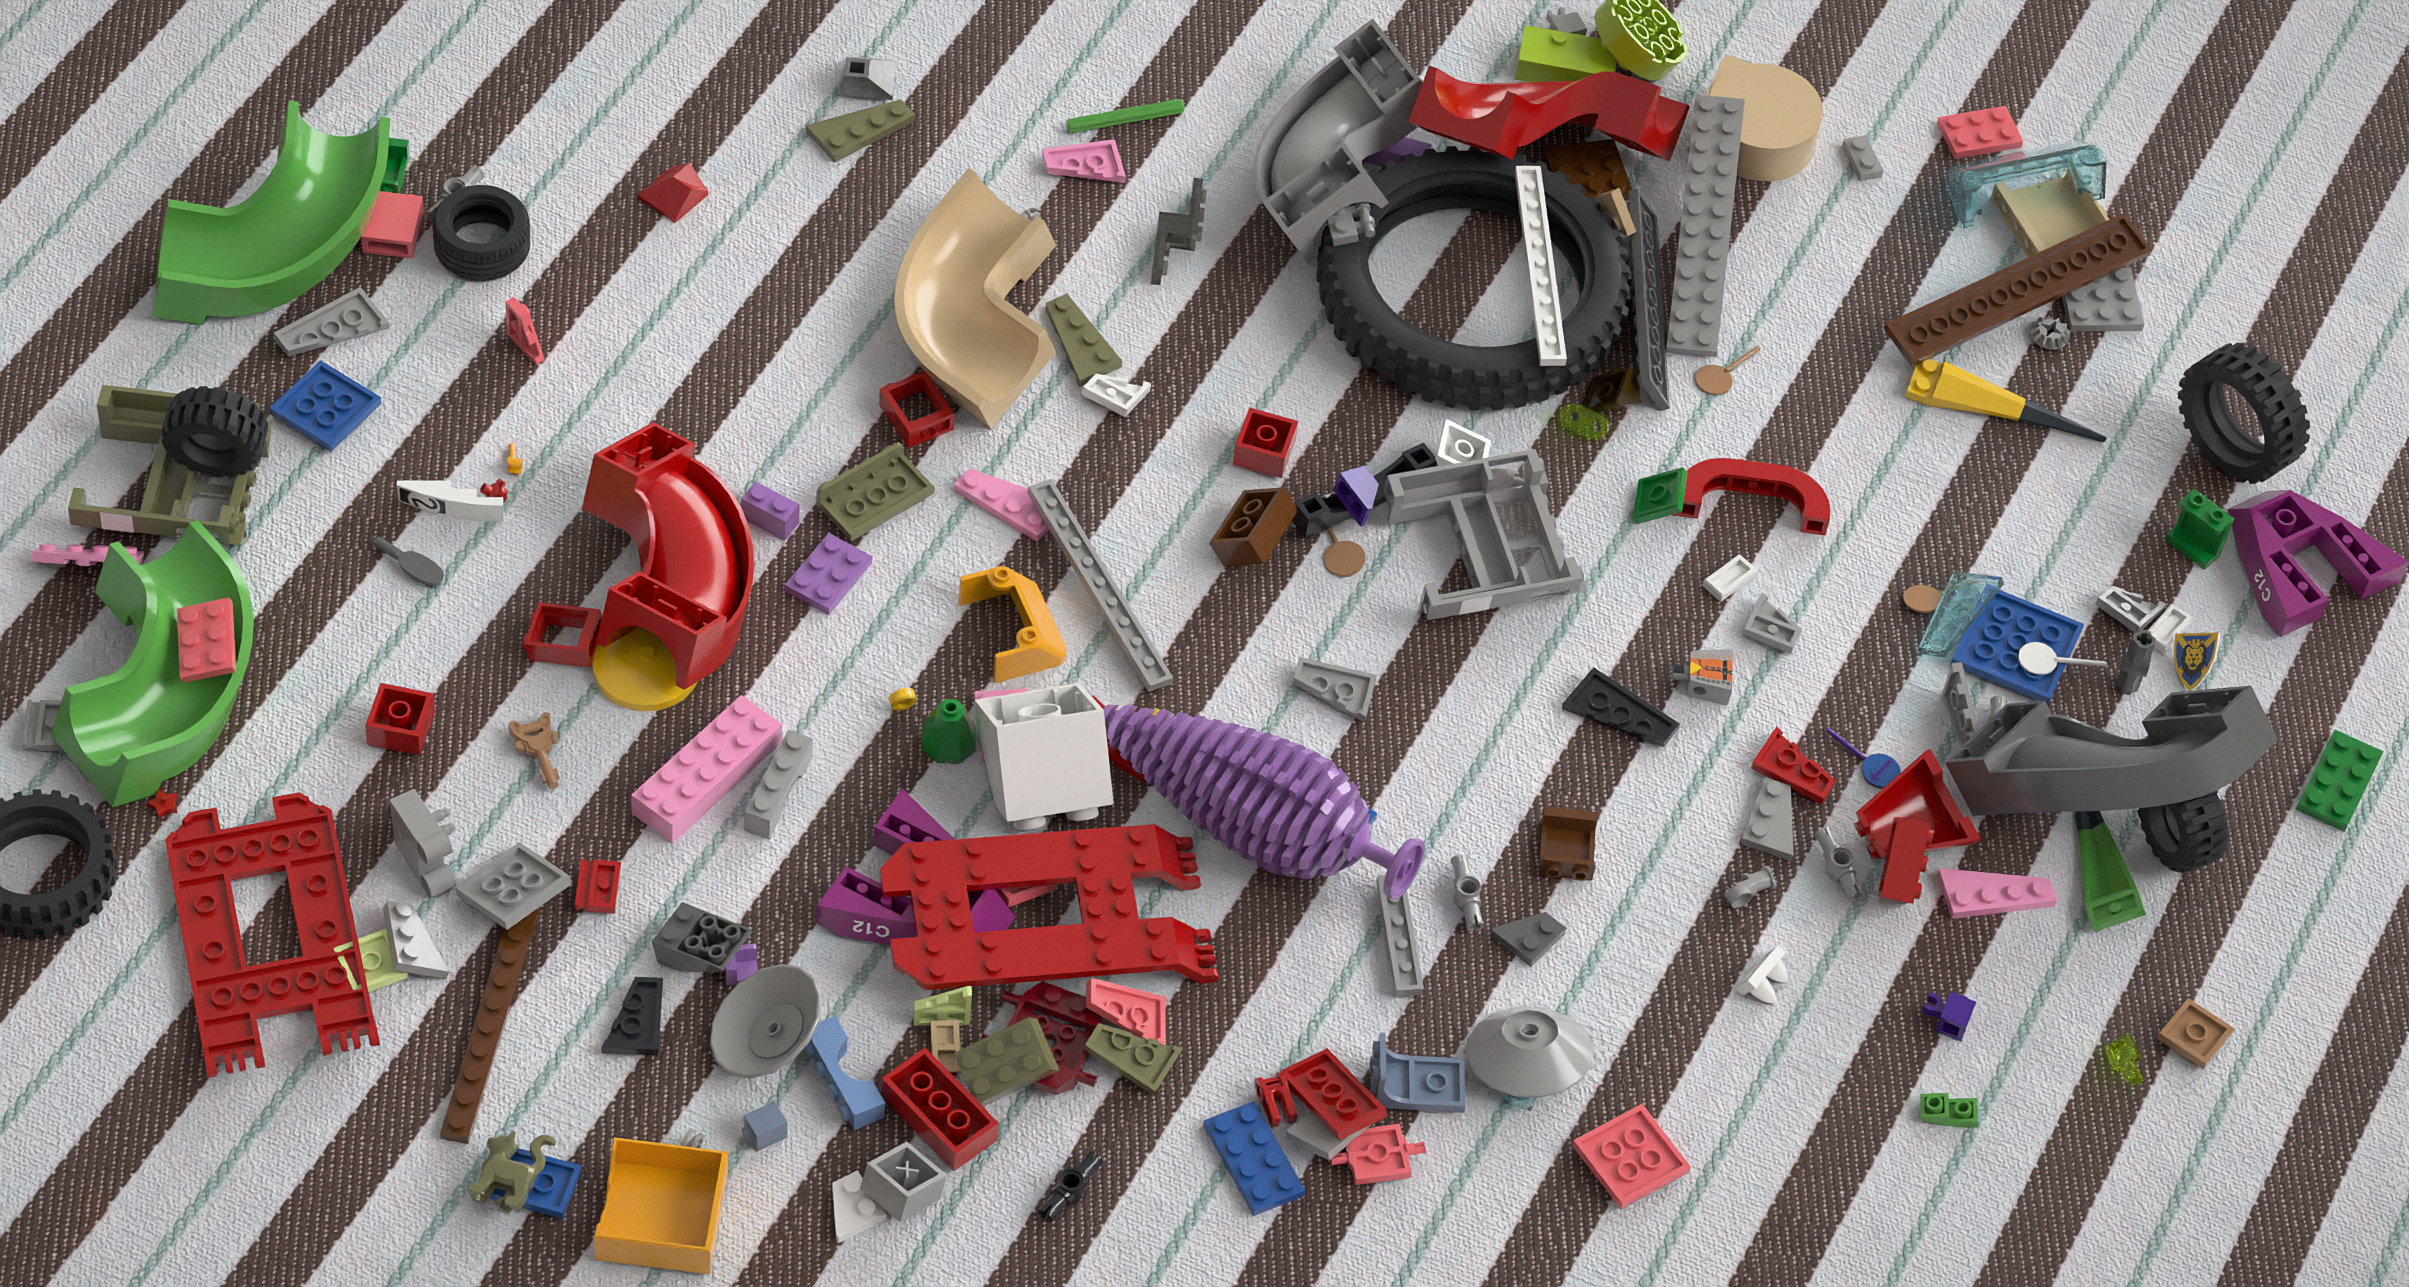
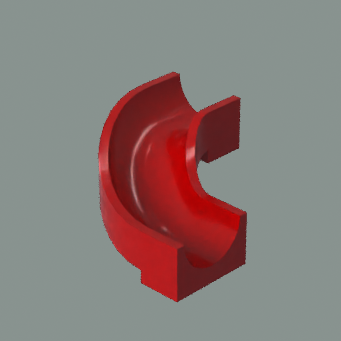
M1428 66L1408 122L1426 132L1513 160L1518 146H1525L1563 123L1595 125L1594 128L1627 148L1670 161L1690 106L1660 96L1661 87L1612 71L1595 73L1578 81L1479 83L1458 80L1438 68Z

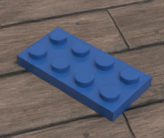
M1255 1101L1204 1120L1203 1127L1253 1216L1305 1196L1303 1185Z

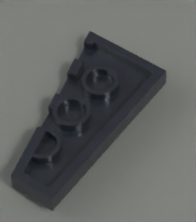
M1595 667L1590 670L1562 704L1563 710L1662 747L1669 742L1680 727V723Z

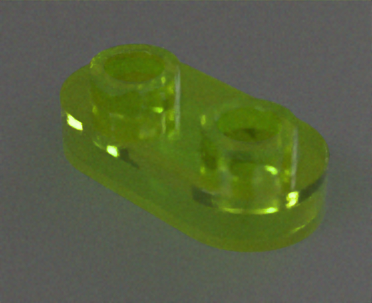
M1573 403L1563 407L1560 412V422L1565 428L1590 439L1603 438L1609 432L1610 424L1608 419L1604 415L1584 406ZM1573 411L1578 414L1576 421L1570 417ZM1596 421L1601 424L1599 431L1593 427Z

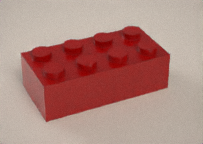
M923 1048L881 1078L882 1098L953 1171H956L997 1141L999 1122L926 1048Z

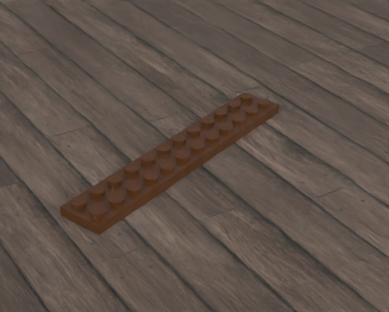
M2123 213L1885 324L1884 330L1910 366L1913 367L2150 256L2152 248L2127 215Z

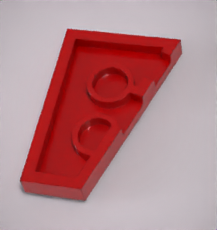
M1776 726L1752 762L1751 769L1773 780L1790 785L1792 790L1822 805L1834 787L1836 780L1814 760H1809L1800 752V747L1794 742L1790 743L1782 735L1783 732Z

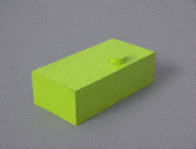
M1525 25L1515 80L1526 82L1578 81L1603 71L1615 72L1617 59L1611 52L1603 48L1601 44L1602 39Z

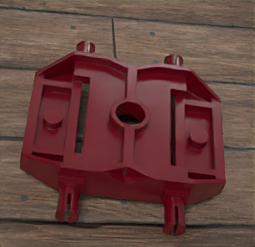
M1041 981L1020 996L1004 990L1000 1001L1016 1006L1007 1027L1028 1017L1037 1019L1046 1040H1052L1056 1044L1050 1050L1060 1071L1032 1083L1030 1086L1053 1095H1059L1074 1089L1078 1082L1094 1088L1098 1076L1083 1071L1090 1053L1082 1048L1099 1023L1101 1024L1102 1021L1100 1015L1086 1008V997ZM1034 1010L1085 1028L1084 1032L1077 1030L1071 1025L1061 1024L1049 1019L1045 1015H1037L1033 1012ZM983 1033L980 1040L988 1037V1035Z

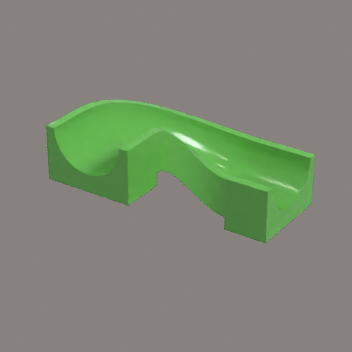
M289 100L279 137L277 163L263 184L248 199L230 208H218L169 199L160 236L152 317L204 325L206 316H247L268 311L288 303L306 293L326 278L352 251L372 217L386 170L390 118L380 116L379 121L373 128L359 135L333 136L319 132L309 126L300 115L299 102Z
M198 520L189 523L181 539L168 552L146 564L139 565L120 542L109 545L95 593L125 627L134 624V651L125 665L117 672L66 687L51 733V737L112 808L157 794L162 781L179 775L194 765L211 748L230 717L248 665L254 626L252 602L248 586L240 569L230 555ZM229 597L233 602L236 672L183 683L180 679L177 608Z

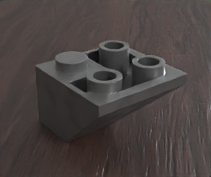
M847 56L844 68L843 96L892 100L896 60Z

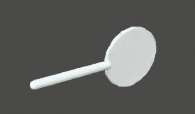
M2039 642L2024 645L2018 655L2019 663L2023 669L2035 675L2051 673L2055 669L2057 662L2102 667L2107 665L2105 661L2057 657L2052 648Z

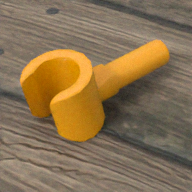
M510 443L508 445L507 472L521 474L523 459L516 458L515 444Z

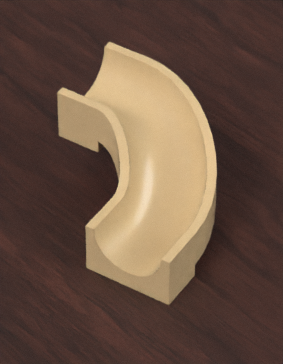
M968 168L925 219L911 241L900 265L896 280L894 296L895 314L905 342L923 371H926L931 380L946 392L955 404L992 429L1056 353L1045 328L1004 300L1008 292L1019 280L1025 283L1056 247V244L1044 220L1036 216L1032 221L1011 209L990 191L976 172Z

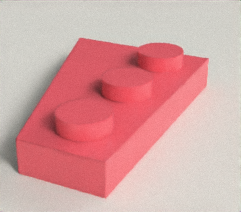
M1090 978L1086 982V1008L1127 1032H1131L1134 1036L1147 1040L1149 1038L1155 1039L1159 1043L1166 1045L1164 996Z

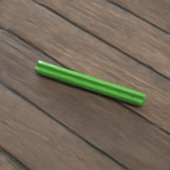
M1175 99L1070 118L1066 120V128L1069 133L1180 114L1184 112V103L1182 99Z

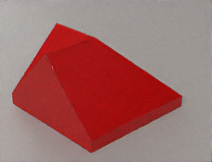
M685 163L671 166L638 193L637 198L676 223L708 196V190L692 165Z

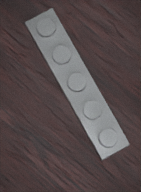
M1377 875L1376 884L1395 996L1423 995L1424 986L1407 890L1400 898L1392 900L1383 891L1385 875Z

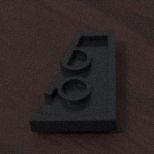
M634 978L622 1003L620 1013L611 1026V1032L601 1047L602 1053L659 1055L663 978Z

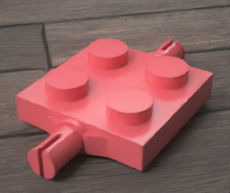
M1400 1124L1367 1128L1346 1146V1152L1336 1154L1330 1160V1165L1347 1163L1352 1170L1355 1185L1411 1178L1412 1173L1409 1156L1425 1154L1426 1146L1424 1141L1408 1144L1402 1136Z

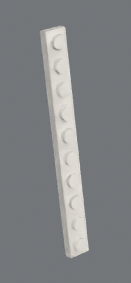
M1516 166L1515 180L1540 366H1565L1567 357L1541 166Z

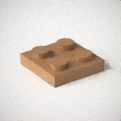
M2188 998L2161 1030L2157 1039L2204 1070L2230 1038L2235 1028Z

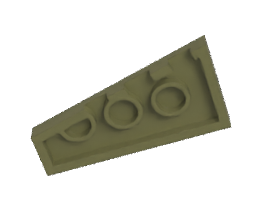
M900 99L806 125V132L834 162H837L915 122V114Z
M1067 293L1046 303L1045 310L1055 333L1058 334L1061 340V347L1067 354L1069 365L1076 375L1079 387L1087 384L1095 374L1106 375L1122 367L1121 358Z

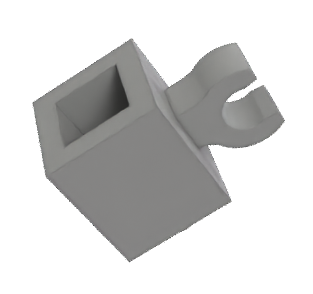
M1559 7L1558 15H1554L1551 10H1547L1546 20L1550 23V30L1586 36L1587 27L1578 12L1565 14L1564 8Z

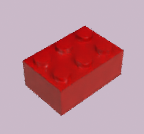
M1894 817L1877 896L1914 904V899L1919 900L1922 883H1918L1920 872L1925 873L1928 857L1924 856L1925 847L1931 846L1934 830H1930L1929 823Z

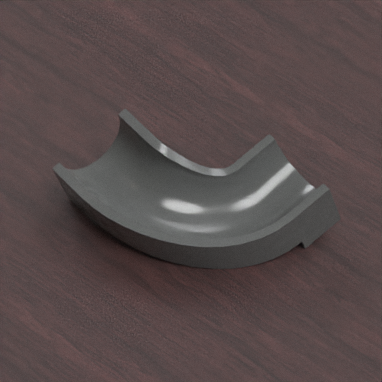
M2252 686L2171 692L2142 721L2148 735L2141 739L2120 737L2064 715L2051 714L2045 701L2006 704L1956 751L1945 764L1973 816L2137 809L2183 802L2223 788L2244 774L2278 738Z

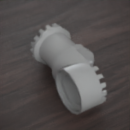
M1763 866L1758 872L1742 874L1741 881L1736 882V886L1732 884V888L1728 887L1729 891L1726 890V893H1724L1733 908L1742 907L1753 896H1756L1758 891L1766 888H1776L1777 880H1775L1776 876L1773 877L1775 873L1772 872V868L1770 869V866Z

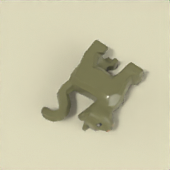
M512 1130L508 1136L490 1137L487 1140L490 1155L482 1164L480 1178L477 1183H470L468 1186V1194L471 1195V1199L484 1205L489 1200L493 1191L499 1188L506 1191L504 1197L498 1198L495 1204L497 1210L507 1214L512 1210L519 1213L528 1199L529 1191L534 1187L536 1177L544 1169L546 1159L541 1151V1147L543 1145L555 1146L556 1140L554 1137L540 1135L530 1143L529 1153L534 1160L532 1165L510 1160L519 1149V1145L515 1143V1131Z

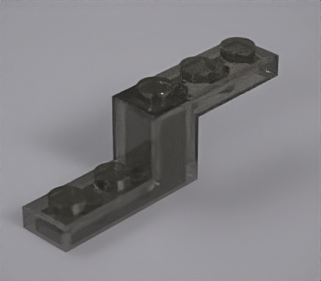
M1193 178L1189 215L1159 211L1151 284L1161 285L1162 275L1167 276L1168 261L1164 260V256L1169 257L1170 248L1195 251L1196 241L1201 242L1203 227L1198 226V222L1203 223L1205 208H1200V204L1206 203L1207 189H1202L1203 179Z

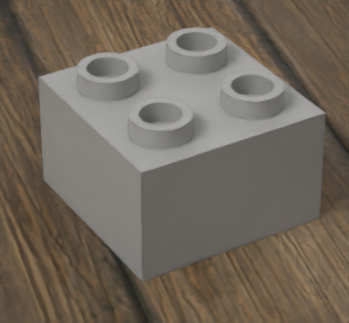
M905 1142L867 1163L860 1188L901 1222L940 1200L947 1175L910 1143Z

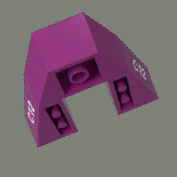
M2292 490L2266 491L2228 509L2229 515L2234 518L2232 530L2242 565L2265 620L2280 637L2320 619L2329 600L2291 555L2315 545L2361 599L2401 581L2409 564V561L2342 516Z
M901 789L874 826L873 846L893 855L904 843L954 840L932 816L906 791ZM845 866L817 905L816 924L840 936L890 945L891 939L917 937L911 899L906 896L883 898L879 882ZM995 889L967 891L974 932L1007 930L1016 917Z

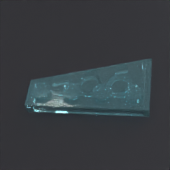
M1953 571L1919 645L1920 654L1946 657L2004 585L2002 577Z

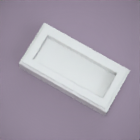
M1739 554L1706 578L1702 586L1721 602L1757 576L1758 570Z
M2171 604L2148 629L2151 635L2156 638L2154 648L2164 654L2174 643L2175 634L2183 633L2191 624L2193 617Z

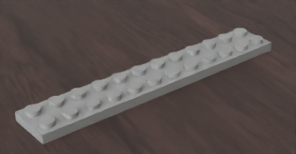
M1707 95L1695 96L1666 352L1717 357L1745 99Z

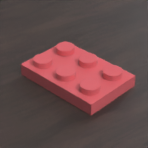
M2006 106L1939 117L1937 122L1954 159L2021 148L2023 144V139Z
M228 597L177 608L179 670L182 682L187 683L236 672L233 602Z

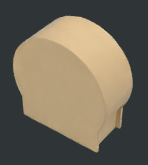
M1725 54L1706 95L1745 99L1737 176L1754 181H1777L1797 174L1806 167L1813 156L1822 122L1823 106L1817 91L1806 79L1789 69L1765 63L1751 64ZM1690 142L1687 147V151H1689L1690 149Z

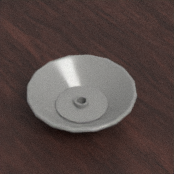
M779 964L760 969L740 981L722 1001L712 1022L710 1047L715 1062L729 1075L751 1079L772 1074L793 1061L810 1042L820 1021L822 995L816 979L802 967Z
M1520 1006L1498 1011L1479 1022L1467 1039L1466 1059L1474 1075L1491 1089L1514 1097L1540 1098L1562 1093L1580 1082L1592 1065L1593 1045L1585 1029L1568 1015L1548 1008Z

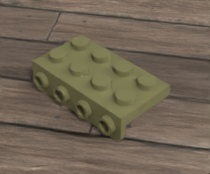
M898 442L892 446L885 447L882 452L875 456L864 459L861 464L854 468L843 471L840 476L833 480L822 483L817 489L816 505L850 541H853L933 495L935 487L903 454V445Z

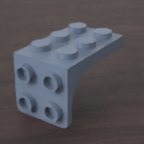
M1379 1033L1378 1041H1373L1372 1056H1370L1369 1072L1373 1073L1372 1080H1370V1092L1385 1108L1448 1112L1465 1111L1464 1058L1400 1055L1386 1047V1033Z

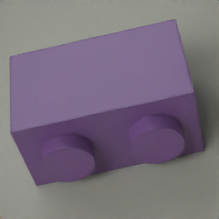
M756 481L741 498V508L746 521L784 541L799 524L800 504Z

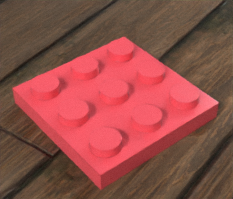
M1643 1104L1576 1138L1572 1144L1573 1148L1620 1209L1686 1175L1691 1169L1689 1163Z

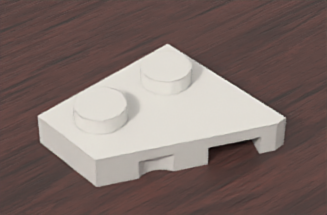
M1095 374L1083 387L1082 395L1126 417L1150 392L1151 383L1143 381V386L1127 384L1128 379L1111 378L1107 375Z
M858 1171L832 1183L837 1243L886 1220V1212L882 1206L860 1188L863 1178Z

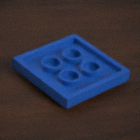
M320 360L270 407V415L332 452L382 402L379 395Z

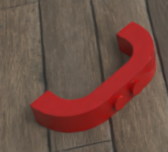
M1713 458L1701 461L1687 470L1682 512L1672 515L1698 519L1702 497L1715 490L1774 496L1791 502L1797 508L1801 520L1800 532L1826 536L1830 521V504L1825 491L1818 482L1798 469L1743 459Z

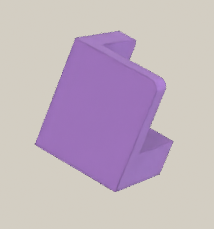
M756 944L742 945L724 969L726 985L738 984L758 971Z

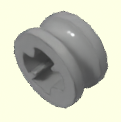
M689 1129L682 1140L681 1146L701 1148L704 1142V1135L701 1133L696 1135L694 1130Z

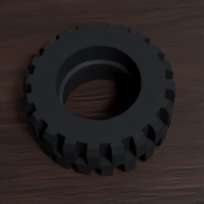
M200 386L197 389L191 387L181 391L171 399L160 436L167 454L170 457H174L175 462L185 465L191 471H199L202 475L208 476L210 474L215 475V477L222 478L223 476H228L230 478L236 477L238 474L244 475L258 465L267 437L268 423L263 411H260V408L255 403H251L245 396L236 395V392L231 390H222L220 387L208 388L207 386Z
M2218 791L2183 802L2139 808L2137 810L2138 817L2141 820L2140 826L2145 833L2147 844L2151 846L2155 857H2159L2160 862L2164 866H2168V869L2186 873L2218 861L2226 852V848L2229 845L2227 837L2230 831L2229 827H2227L2228 817L2224 812L2222 799L2220 800L2217 795Z

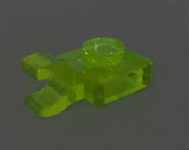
M2126 1033L2104 1046L2112 1069L2117 1072L2122 1071L2125 1082L2131 1081L2133 1086L2143 1082V1077L2134 1064L2141 1060L2133 1036Z

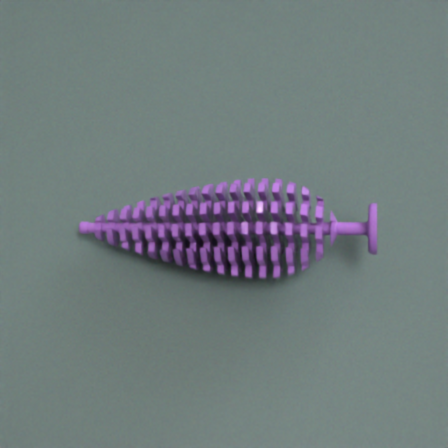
M1107 705L1103 709L1106 735L1110 740L1108 743L1113 749H1119L1121 751L1120 755L1125 760L1132 762V767L1138 773H1143L1145 775L1144 779L1151 786L1155 785L1157 787L1155 790L1164 798L1168 796V801L1177 810L1181 807V812L1189 820L1193 818L1198 828L1202 831L1206 829L1216 841L1217 839L1220 840L1224 847L1229 851L1233 850L1242 859L1251 861L1252 864L1265 868L1268 872L1311 879L1321 875L1324 877L1336 875L1338 871L1351 867L1364 857L1388 869L1384 879L1383 891L1392 900L1400 898L1417 875L1425 852L1423 840L1419 838L1408 839L1402 844L1396 854L1371 843L1370 823H1368L1370 815L1367 804L1363 798H1360V792L1355 783L1352 781L1349 784L1348 776L1341 769L1339 771L1335 763L1329 758L1321 757L1319 753L1306 749L1305 746L1298 743L1290 742L1288 739L1273 736L1266 732H1257L1256 729L1250 727H1240L1239 724L1223 723L1222 720L1217 719L1208 720L1200 715L1191 717L1187 713L1178 712L1176 716L1171 717L1173 713L1168 710H1159L1156 715H1152L1155 710L1150 708H1140L1138 712H1134L1137 708L1134 705H1124L1120 710H1116L1119 705Z

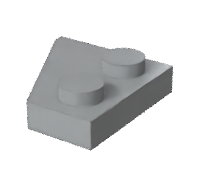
M1761 593L1742 635L1791 654L1802 629L1794 621L1789 620L1780 608L1775 609L1768 602V596Z

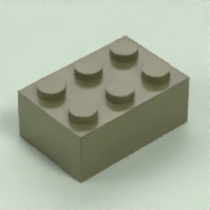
M1030 1017L953 1053L970 1094L982 1106L995 1102L1060 1071L1038 1020Z

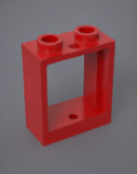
M926 371L912 374L903 380L889 383L880 388L879 405L908 448L954 430L955 414ZM923 391L937 412L909 422L896 401Z
M539 602L536 612L531 614L530 629L528 633L524 634L522 641L523 649H526L529 661L590 668L598 647L596 641L602 619L601 610ZM555 625L583 629L577 647L542 643L547 626Z

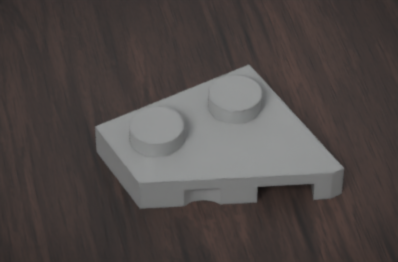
M2111 586L2100 595L2095 605L2134 633L2140 632L2141 629L2164 611L2167 604L2159 601L2155 605L2142 601L2143 595L2129 593L2115 586Z

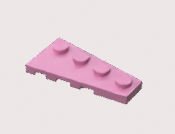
M971 468L954 484L955 492L1036 542L1049 530L1028 495L1027 488Z

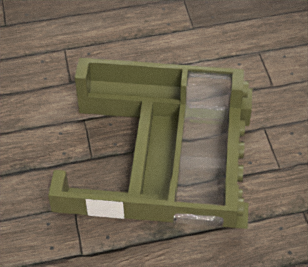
M102 385L97 402L101 437L157 444L158 446L140 511L87 505L84 488L74 487L68 505L70 525L181 538L189 523L198 520L217 542L241 545L248 540L244 510L250 507L251 492L249 490L250 487H255V468L244 475L238 474L236 477L230 478L228 476L220 478L210 474L206 476L200 474L201 472L187 469L185 465L175 462L174 457H170L167 454L160 436L169 403L177 393ZM267 420L268 432L261 457L269 458L272 421ZM260 459V461L258 462V465H257L256 467H259V466H260L261 459Z

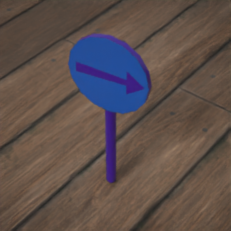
M1826 728V732L1864 761L1861 772L1869 784L1874 787L1884 788L1901 773L1899 764L1894 758L1881 753L1871 754L1866 757L1833 730Z

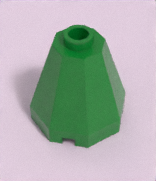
M944 699L935 707L922 725V751L938 764H945V761H953L952 764H960L976 751V726L964 705L956 699Z

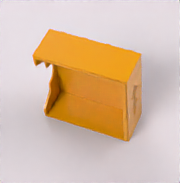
M614 1137L611 1148L605 1206L600 1216V1222L596 1225L594 1235L595 1260L710 1274L728 1179V1152Z

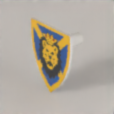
M2219 632L2175 634V668L2182 684L2188 691L2195 690L2210 672L2213 663L2216 662L2220 638Z

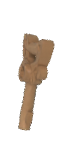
M544 712L539 717V721L521 725L516 721L509 722L508 730L516 741L515 747L517 752H526L527 755L537 758L542 770L540 777L543 784L547 783L549 789L557 788L559 786L557 781L559 780V774L556 768H552L547 752L552 749V744L558 742L557 733L551 731L550 714ZM542 731L541 733H539V734L536 735V736H526V735H529V734H533V733Z

